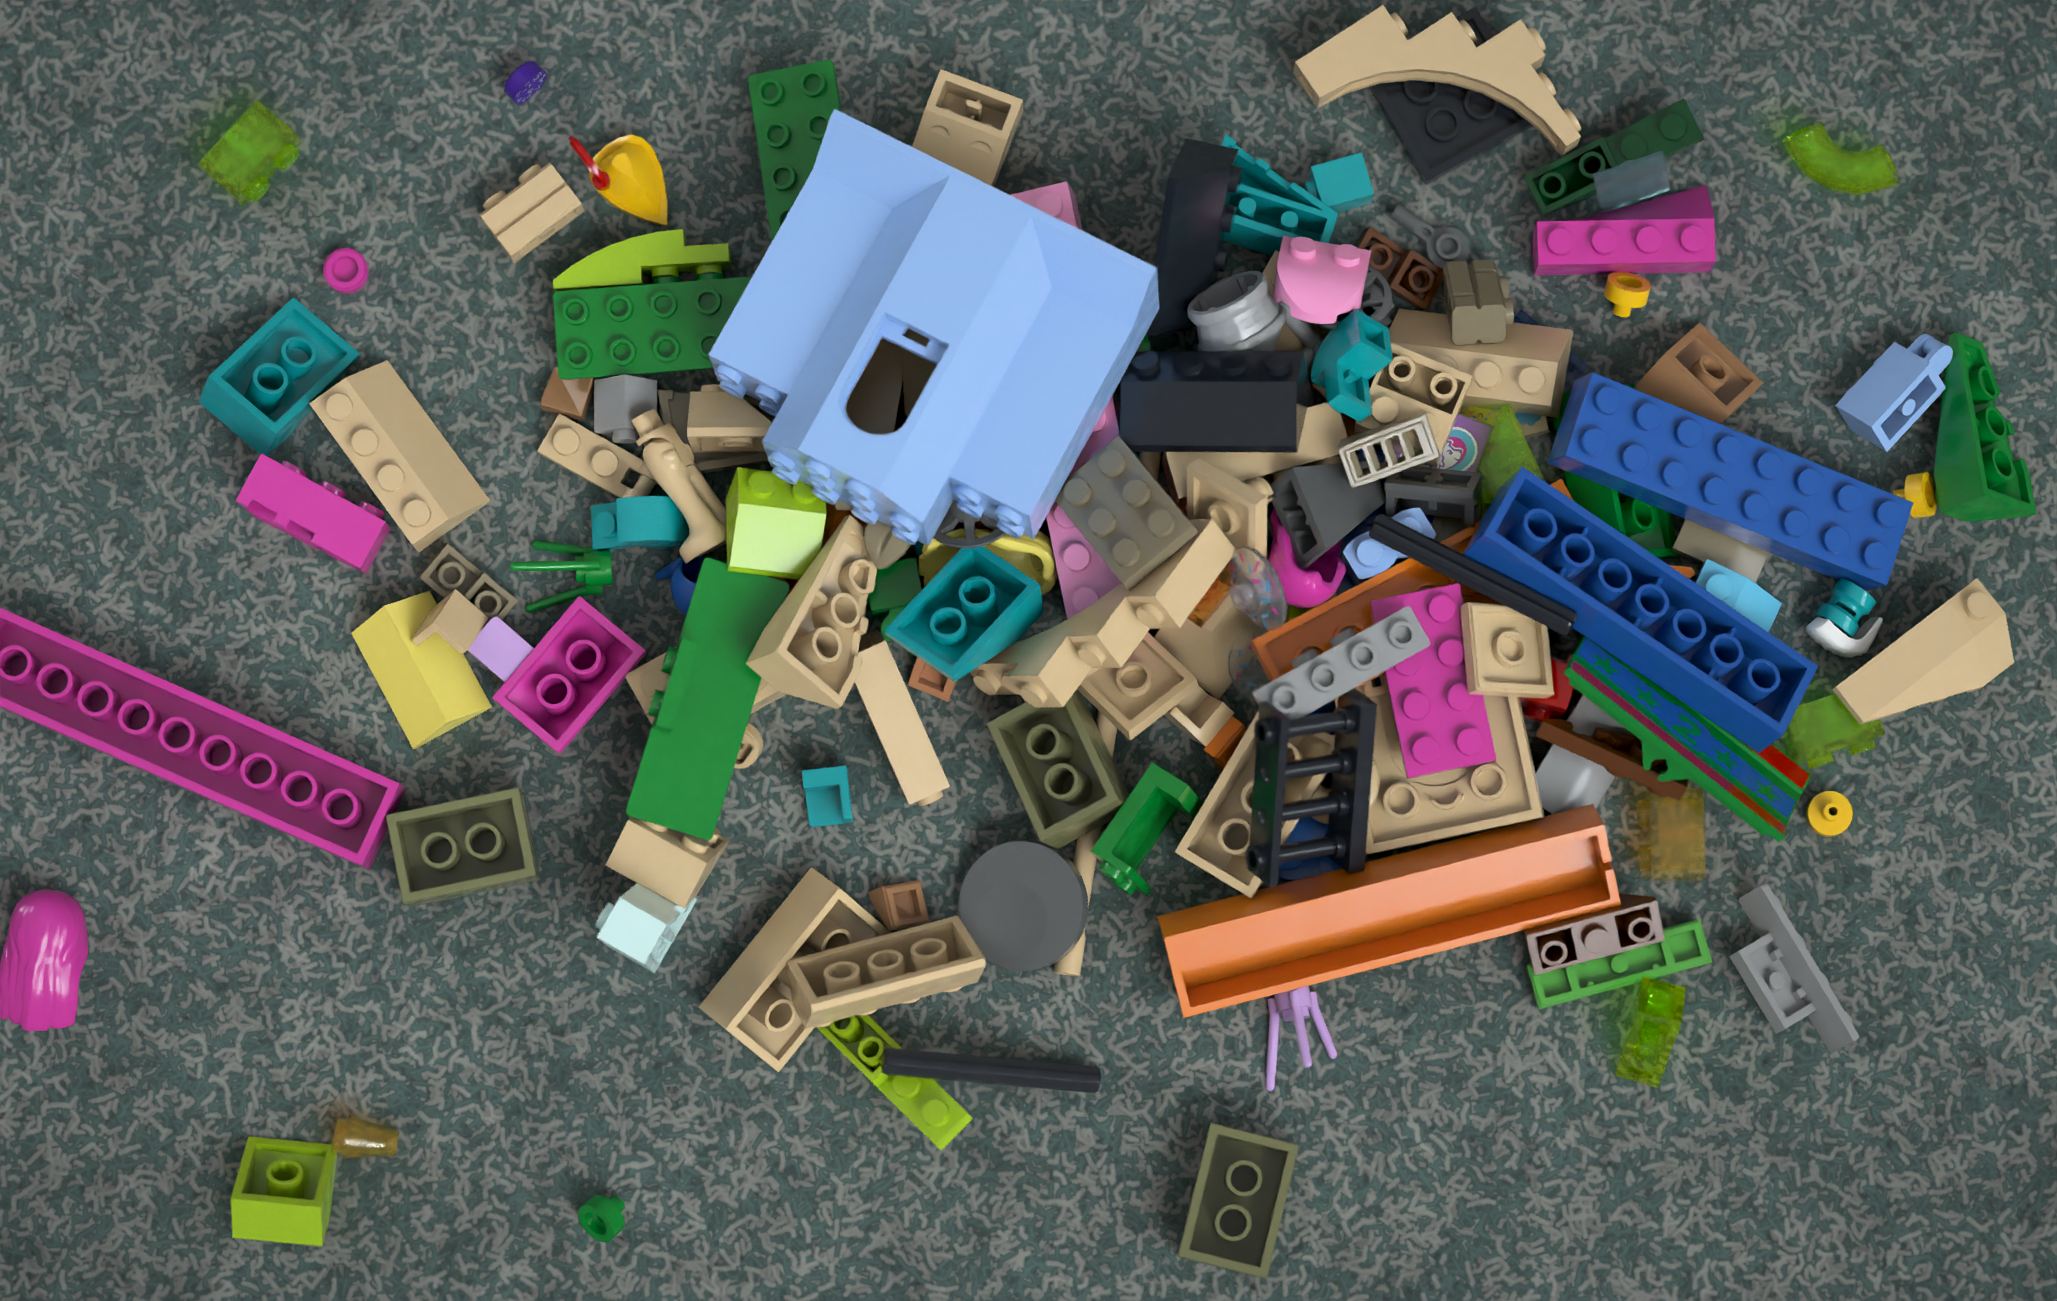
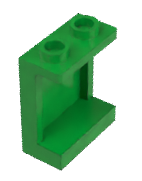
M1152 762L1092 848L1091 852L1101 862L1098 869L1110 878L1109 881L1128 895L1131 896L1137 890L1148 897L1153 889L1136 872L1177 811L1194 820L1203 802L1188 784Z

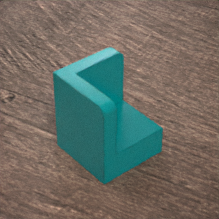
M847 766L802 770L809 825L811 827L854 823Z

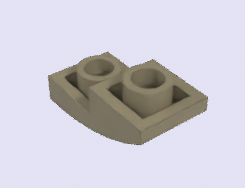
M448 543L443 545L418 576L420 580L443 598L455 589L489 618L484 627L495 616L503 620L518 601Z

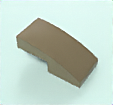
M1685 519L1672 548L1673 552L1701 564L1709 559L1749 578L1754 583H1756L1769 552L1687 519Z

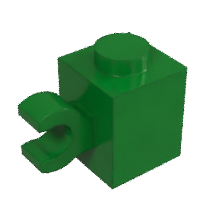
M916 558L896 561L885 569L879 570L877 568L874 591L868 593L866 606L871 607L873 617L889 614L881 625V634L887 644L891 643V639L885 635L884 630L922 591Z

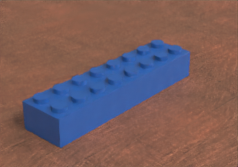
M1594 372L1574 381L1547 462L1560 469L1833 579H1846L1865 591L1887 586L1913 502Z
M1524 467L1515 472L1499 488L1463 553L1465 556L1575 610L1577 618L1572 628L1758 753L1784 735L1818 668L1816 664Z

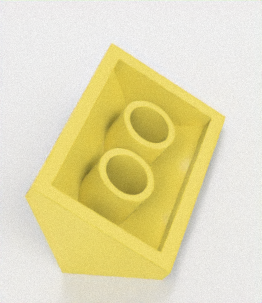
M430 591L383 606L351 633L413 749L492 708L464 653H459L436 632L419 646L411 641L430 610L437 604Z

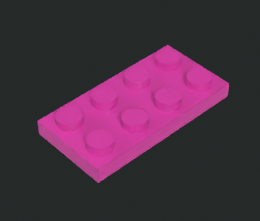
M1457 583L1370 601L1374 624L1410 605L1430 641V645L1427 648L1384 671L1406 779L1496 761L1483 695L1468 694L1460 606L1464 605L1460 584Z

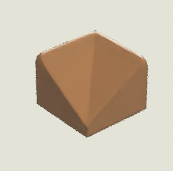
M554 367L540 402L541 409L555 414L560 413L565 417L585 422L594 392V380L597 379L561 380L558 376V368Z

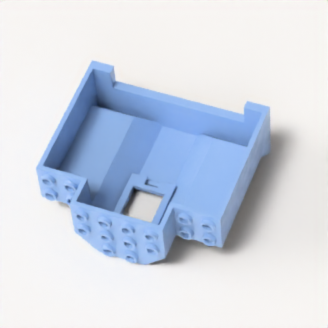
M834 109L811 174L712 347L709 358L714 368V373L718 381L721 382L719 384L721 389L740 399H743L746 394L760 401L758 406L775 417L762 440V444L770 466L773 467L772 473L783 481L796 485L797 481L800 480L813 487L811 492L821 500L835 505L837 500L852 507L851 512L857 518L872 525H875L878 520L892 527L891 533L911 545H915L918 540L929 546L953 500L958 501L957 507L968 515L981 518L982 514L998 521L996 526L1012 537L1021 538L1022 534L1034 539L1159 310L1157 267ZM907 329H910L930 339L925 347L904 337ZM884 338L936 364V367L904 425L898 431L888 435H873L855 426L848 418L845 409L850 394L880 340Z

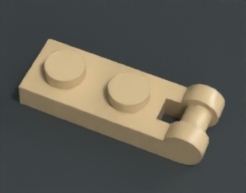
M560 413L537 450L541 456L617 498L649 496L655 484L659 485L648 470L644 460ZM630 470L640 475L633 489L622 484Z

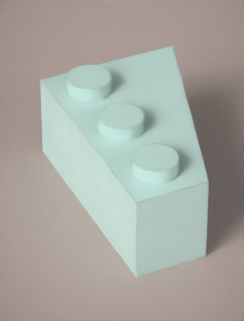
M637 883L618 899L615 906L611 903L605 906L595 925L600 930L597 938L609 948L655 974L699 896L696 895L685 908H682Z

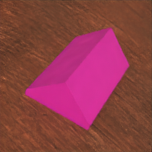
M579 596L492 698L536 737L558 754H561L621 684L625 676L639 663L647 651Z

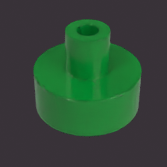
M594 1195L579 1208V1222L592 1238L600 1242H610L625 1226L622 1214L625 1204L617 1196H612L608 1199L602 1195Z

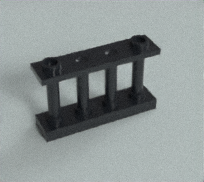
M1356 688L1338 697L1337 708L1333 713L1290 719L1268 701L1259 702L1258 720L1254 725L1256 754L1250 841L1246 849L1245 858L1248 870L1269 887L1278 886L1279 863L1327 856L1347 873L1364 871L1377 703ZM1335 731L1334 750L1330 755L1287 761L1288 738ZM1332 773L1331 791L1328 796L1284 803L1285 780ZM1329 814L1328 832L1324 838L1281 845L1282 822Z

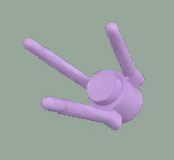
M1309 986L1274 994L1275 998L1267 999L1270 1014L1266 1063V1089L1268 1091H1272L1275 1087L1279 1018L1281 1013L1283 1021H1294L1302 1062L1305 1067L1308 1068L1312 1065L1304 1018L1310 1017L1309 1010L1328 1056L1331 1059L1337 1057L1332 1038L1319 1009L1316 992H1310Z

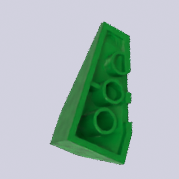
M1955 332L1949 335L1948 346L1952 348L1953 356L1951 362L1945 368L1944 386L1946 389L1942 393L1934 465L1935 499L1940 508V513L1965 522L2029 517L2037 514L2030 473L2025 459L2014 460L2006 438L2015 434L2011 420L2005 421L2003 415L1993 402L1994 399L1999 397L2000 390L1983 342Z

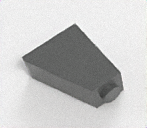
M1367 461L1359 462L1362 469L1369 467ZM1343 463L1293 467L1271 485L1273 490L1271 495L1273 497L1272 503L1281 524L1290 536L1292 551L1300 568H1307L1386 502V494L1379 479L1352 488Z

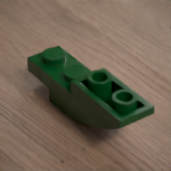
M1683 98L1607 138L1603 136L1524 176L1542 215L1547 216L1665 163V159L1705 139Z

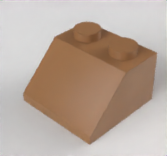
M1699 322L1655 363L1634 388L1723 425L1763 382Z

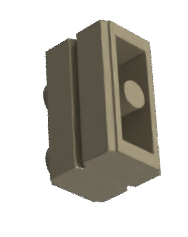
M1493 259L1473 260L1469 265L1467 261L1446 262L1445 266H1443V299L1452 341H1454L1455 345L1476 344L1477 340H1481L1482 344L1502 343L1506 339V325H1513L1514 323L1512 298H1509L1507 276L1498 275L1497 266Z

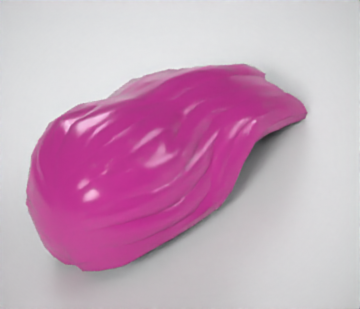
M1274 508L1269 517L1270 535L1273 538L1266 564L1267 581H1269V586L1274 596L1283 603L1298 608L1316 607L1334 595L1346 572L1344 562L1339 556L1343 538L1307 568H1300L1292 551L1290 536L1281 524Z
M50 889L34 891L22 897L11 915L0 962V1018L6 1020L9 1017V1020L14 1024H21L23 1030L47 1031L50 1026L59 1029L75 1023L79 980L88 956L89 947L84 912L80 903L71 895Z

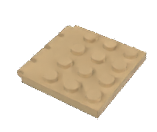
M1385 674L1380 675L1382 686L1375 687L1373 679L1356 688L1377 703L1373 757L1379 771V790L1373 805L1369 809L1366 854H1375L1544 818L1519 697L1483 695L1496 761L1406 779ZM1338 698L1335 699L1336 708H1337Z

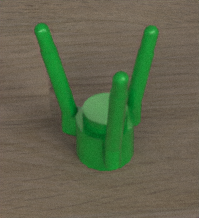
M535 540L532 542L534 549L577 555L575 556V561L512 562L509 566L512 571L576 570L577 583L586 582L585 586L527 604L525 611L528 613L577 599L579 596L602 594V586L613 585L611 550H593V546L583 547Z

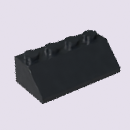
M1188 138L1184 141L1167 181L1154 264L1157 267L1159 310L1146 335L1153 336L1196 327L1188 318L1187 310L1189 304L1198 294L1216 283L1218 271H1225L1230 246L1223 245L1224 233H1231L1236 214V207L1229 206L1231 193H1238L1243 172L1242 167L1236 166L1238 149Z
M1136 351L1121 379L1120 438L1132 452L1297 453L1311 394L1304 351Z

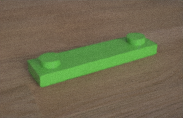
M1700 919L1663 929L1665 941L1538 975H1534L1532 965L1526 966L1537 1009L1540 1010L1712 963Z

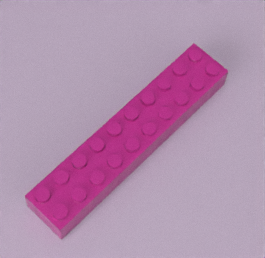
M0 608V708L370 870L388 831L386 815L396 813L406 791V788L400 783Z

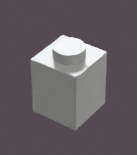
M626 374L594 380V433L612 435V442L636 443L640 435L631 420L652 409L657 411V380Z

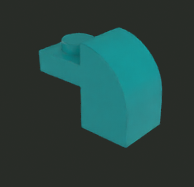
M1356 309L1338 323L1336 328L1331 330L1321 343L1313 361L1311 381L1326 389L1327 404L1335 411L1344 413L1358 422H1362L1372 414L1368 380L1393 361L1389 328Z
M669 496L616 498V502L591 506L593 550H615L636 546L656 549L679 547L689 536V527L686 519Z

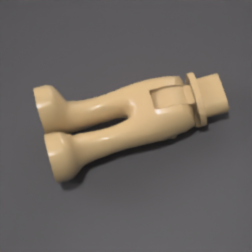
M655 409L647 411L631 420L641 437L636 441L638 447L642 445L645 447L643 459L648 470L679 508L688 524L689 536L679 549L685 564L726 544V508L696 466L690 445L680 439L676 433L677 430L671 423L664 425Z

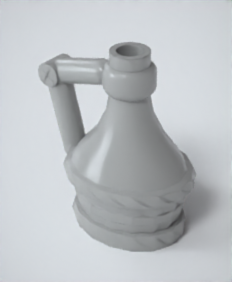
M1259 271L1242 272L1222 279L1198 294L1188 306V318L1197 327L1199 338L1198 351H1275V345L1282 326L1286 323L1306 346L1301 351H1304L1308 369L1313 364L1315 355L1323 342L1321 336L1308 322L1296 319L1290 315V307L1283 301L1275 302L1274 297L1268 291V279Z

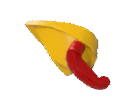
M632 134L623 136L605 145L592 159L577 138L574 139L573 136L568 138L571 147L589 169V178L595 190L613 207L647 222L668 227V203L663 170L652 146L642 137Z

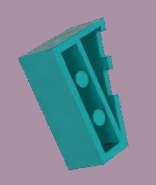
M1225 134L1221 146L1238 149L1236 166L1242 167L1243 172L1238 193H1231L1229 206L1236 207L1231 233L1225 232L1223 240L1272 256L1275 250L1280 252L1283 236L1294 238L1307 237L1313 241L1329 243L1338 213L1295 182L1290 184L1270 169L1271 165L1261 158L1257 160L1236 145L1237 141Z

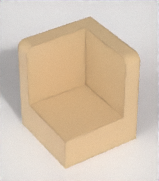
M455 589L430 610L411 641L419 646L436 632L454 649L463 654L469 650L489 618Z
M1198 685L1195 691L1165 713L1164 716L1187 737L1206 747L1232 717L1234 712L1224 702L1208 695Z

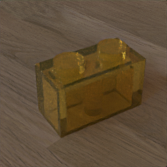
M1687 788L1680 801L1669 796L1661 797L1655 795L1649 790L1646 791L1645 800H1638L1637 802L1638 827H1645L1646 845H1639L1638 847L1639 871L1647 872V882L1702 881L1706 878L1704 789Z

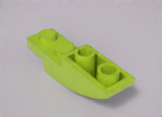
M683 229L654 232L612 244L590 254L553 280V289L557 292L645 285L644 275L652 274V279L666 276L678 277L680 272H696V277L699 274L722 273V270L732 269L731 251L728 243L687 246Z
M854 1015L836 1020L827 1026L816 1027L941 1151L973 1119L934 1079L893 1076L882 1073L881 1057L884 1049L902 1048L869 1015Z

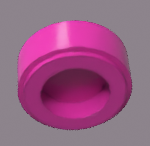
M341 248L335 250L327 257L323 272L331 288L340 293L350 294L360 290L366 284L369 276V267L364 257L358 251L350 248Z

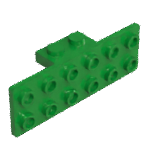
M831 60L754 74L748 78L772 241L813 170L830 116L834 109L842 112L835 64Z
M705 273L697 275V281L680 282V277L666 276L654 278L653 284L555 292L553 294L559 378L561 380L613 377L623 374L641 375L714 369L709 353L753 276L724 278L722 273Z
M705 558L703 560L676 648L668 647L662 664L661 672L668 674L663 691L655 689L647 715L654 717L625 810L627 816L704 840L712 839L762 678L745 663L763 630L785 601L790 587L787 582L765 575L727 571V563L712 558Z

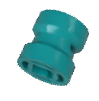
M1839 578L1832 588L1833 596L1828 603L1820 605L1814 617L1829 619L1839 630L1853 638L1859 629L1858 621L1863 615H1868L1871 612L1876 601L1861 587L1846 579Z

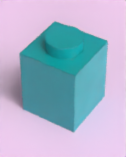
M1362 152L1311 166L1310 180L1304 182V189L1338 213L1372 203L1374 192Z

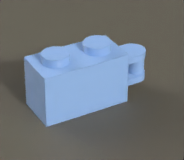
M1929 334L1920 335L1908 349L1894 342L1882 356L1876 359L1869 370L1845 393L1835 406L1854 433L1887 452L1946 389L1939 374L1951 362L1953 350L1950 346L1936 340Z

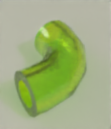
M1822 121L1796 130L1782 140L1787 152L1803 174L1829 191L1862 195L1888 189L1900 183L1894 162L1884 144L1859 152L1845 150L1833 142Z

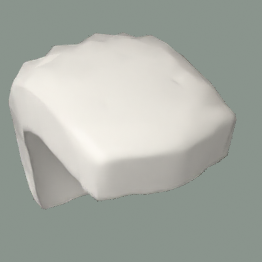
M1816 617L1808 624L1806 632L1816 643L1821 644L1825 650L1835 655L1852 658L1857 655L1861 656L1868 651L1882 625L1883 619L1881 617H1871L1861 626L1853 638L1839 630L1829 619Z

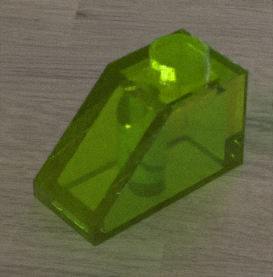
M1510 404L1501 407L1476 471L1483 473V505L1491 504L1499 488L1521 467H1524L1545 481Z
M1642 976L1632 1004L1615 1076L1659 1087L1682 1023L1685 987Z

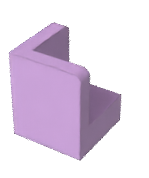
M495 616L480 631L467 651L505 683L534 648L500 618Z

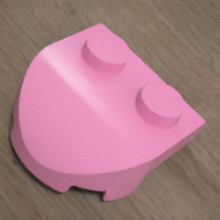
M1283 236L1273 289L1275 302L1283 301L1290 307V315L1296 319L1317 324L1335 323L1337 315L1348 311L1351 314L1354 310H1359L1361 307L1371 250L1360 249L1349 244L1336 245L1313 241L1307 237L1294 238Z

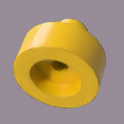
M1613 272L1608 275L1604 296L1612 303H1615L1613 308L1615 315L1629 317L1632 308L1643 307L1647 304L1651 284L1645 278L1636 274Z
M1928 472L1908 475L1905 480V489L1893 491V495L1913 502L1910 511L1913 518L1934 516L1936 513V489L1933 479Z
M1835 791L1819 793L1811 799L1806 808V820L1809 827L1821 836H1836L1845 831L1852 821L1853 811L1850 802L1844 795ZM1829 810L1833 811V816L1829 814Z

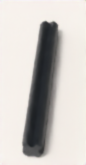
M1379 514L1371 525L1369 536L1372 539L1562 635H1567L1576 621L1577 612L1384 514Z
M896 1048L884 1049L881 1057L882 1073L893 1076L1085 1093L1098 1092L1101 1083L1100 1069L1096 1066Z

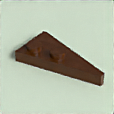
M1543 718L1537 729V737L1603 766L1610 774L1618 778H1630L1639 782L1655 795L1661 797L1669 796L1680 801L1687 789L1689 779L1663 782L1657 779L1661 771L1668 769L1666 759H1655L1652 761L1650 770H1644L1642 741L1636 736L1600 727L1595 728L1592 736L1581 734L1572 730L1574 726L1570 721Z

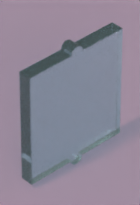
M1663 151L1633 161L1627 160L1619 166L1592 174L1601 213L1631 203L1636 204L1640 200L1670 190Z

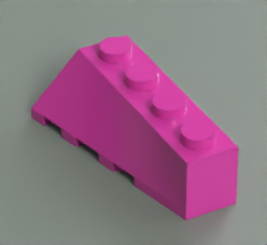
M1707 185L1573 221H1537L1532 232L1534 275L1611 274L1613 272H1628L1632 274L1710 272L1716 262L1715 223Z

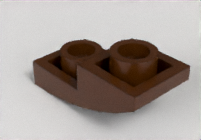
M1364 228L1354 246L1360 249L1371 250L1369 265L1384 276L1393 295L1421 310H1426L1443 281V269L1414 250L1403 249L1373 228Z

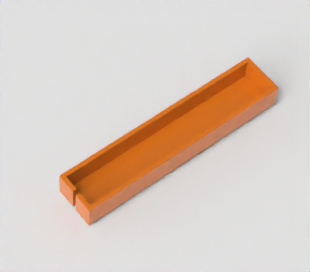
M1591 804L1544 816V818L1525 821L1365 862L1364 871L1347 873L1343 869H1338L1257 890L1253 898L1241 894L1157 916L1177 998L1183 1018L1612 908L1621 905L1614 869L1610 863L1612 859L1605 826L1595 806Z

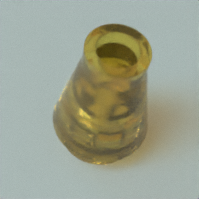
M349 1114L348 1119L337 1117L331 1153L342 1154V1159L377 1156L395 1157L399 1130L389 1129Z

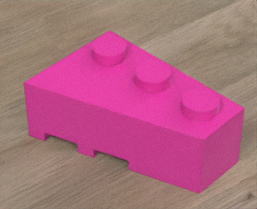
M261 453L236 501L251 516L366 574L391 529L387 522L382 520L385 513L364 501H361L359 506L344 499L346 493L336 486L325 481L318 485L305 477L307 472L287 461H283L280 464Z

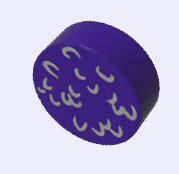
M535 61L525 62L509 76L504 86V92L516 104H523L543 86L547 73Z

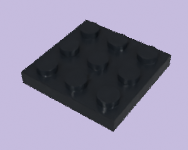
M1477 7L1456 17L1458 22L1465 20L1472 28L1477 38V42L1474 43L1476 47L1494 37ZM1410 80L1380 83L1369 87L1425 185L1533 127L1530 122L1512 108L1483 93L1449 83Z

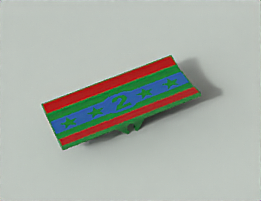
M1583 635L1565 668L1564 674L1569 677L1571 686L1642 741L1644 770H1650L1653 760L1666 759L1668 769L1659 773L1657 779L1660 782L1691 779L1761 835H1770L1780 843L1786 835L1787 824L1799 797L1812 774L1774 744L1769 745L1758 753Z

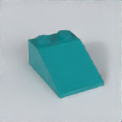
M293 297L208 376L198 402L260 455L262 453L268 457L313 410L309 403L332 388L357 360L360 353Z
M984 546L961 548L889 624L884 632L887 637L955 682L1016 643L1044 613L1041 587L1038 582Z

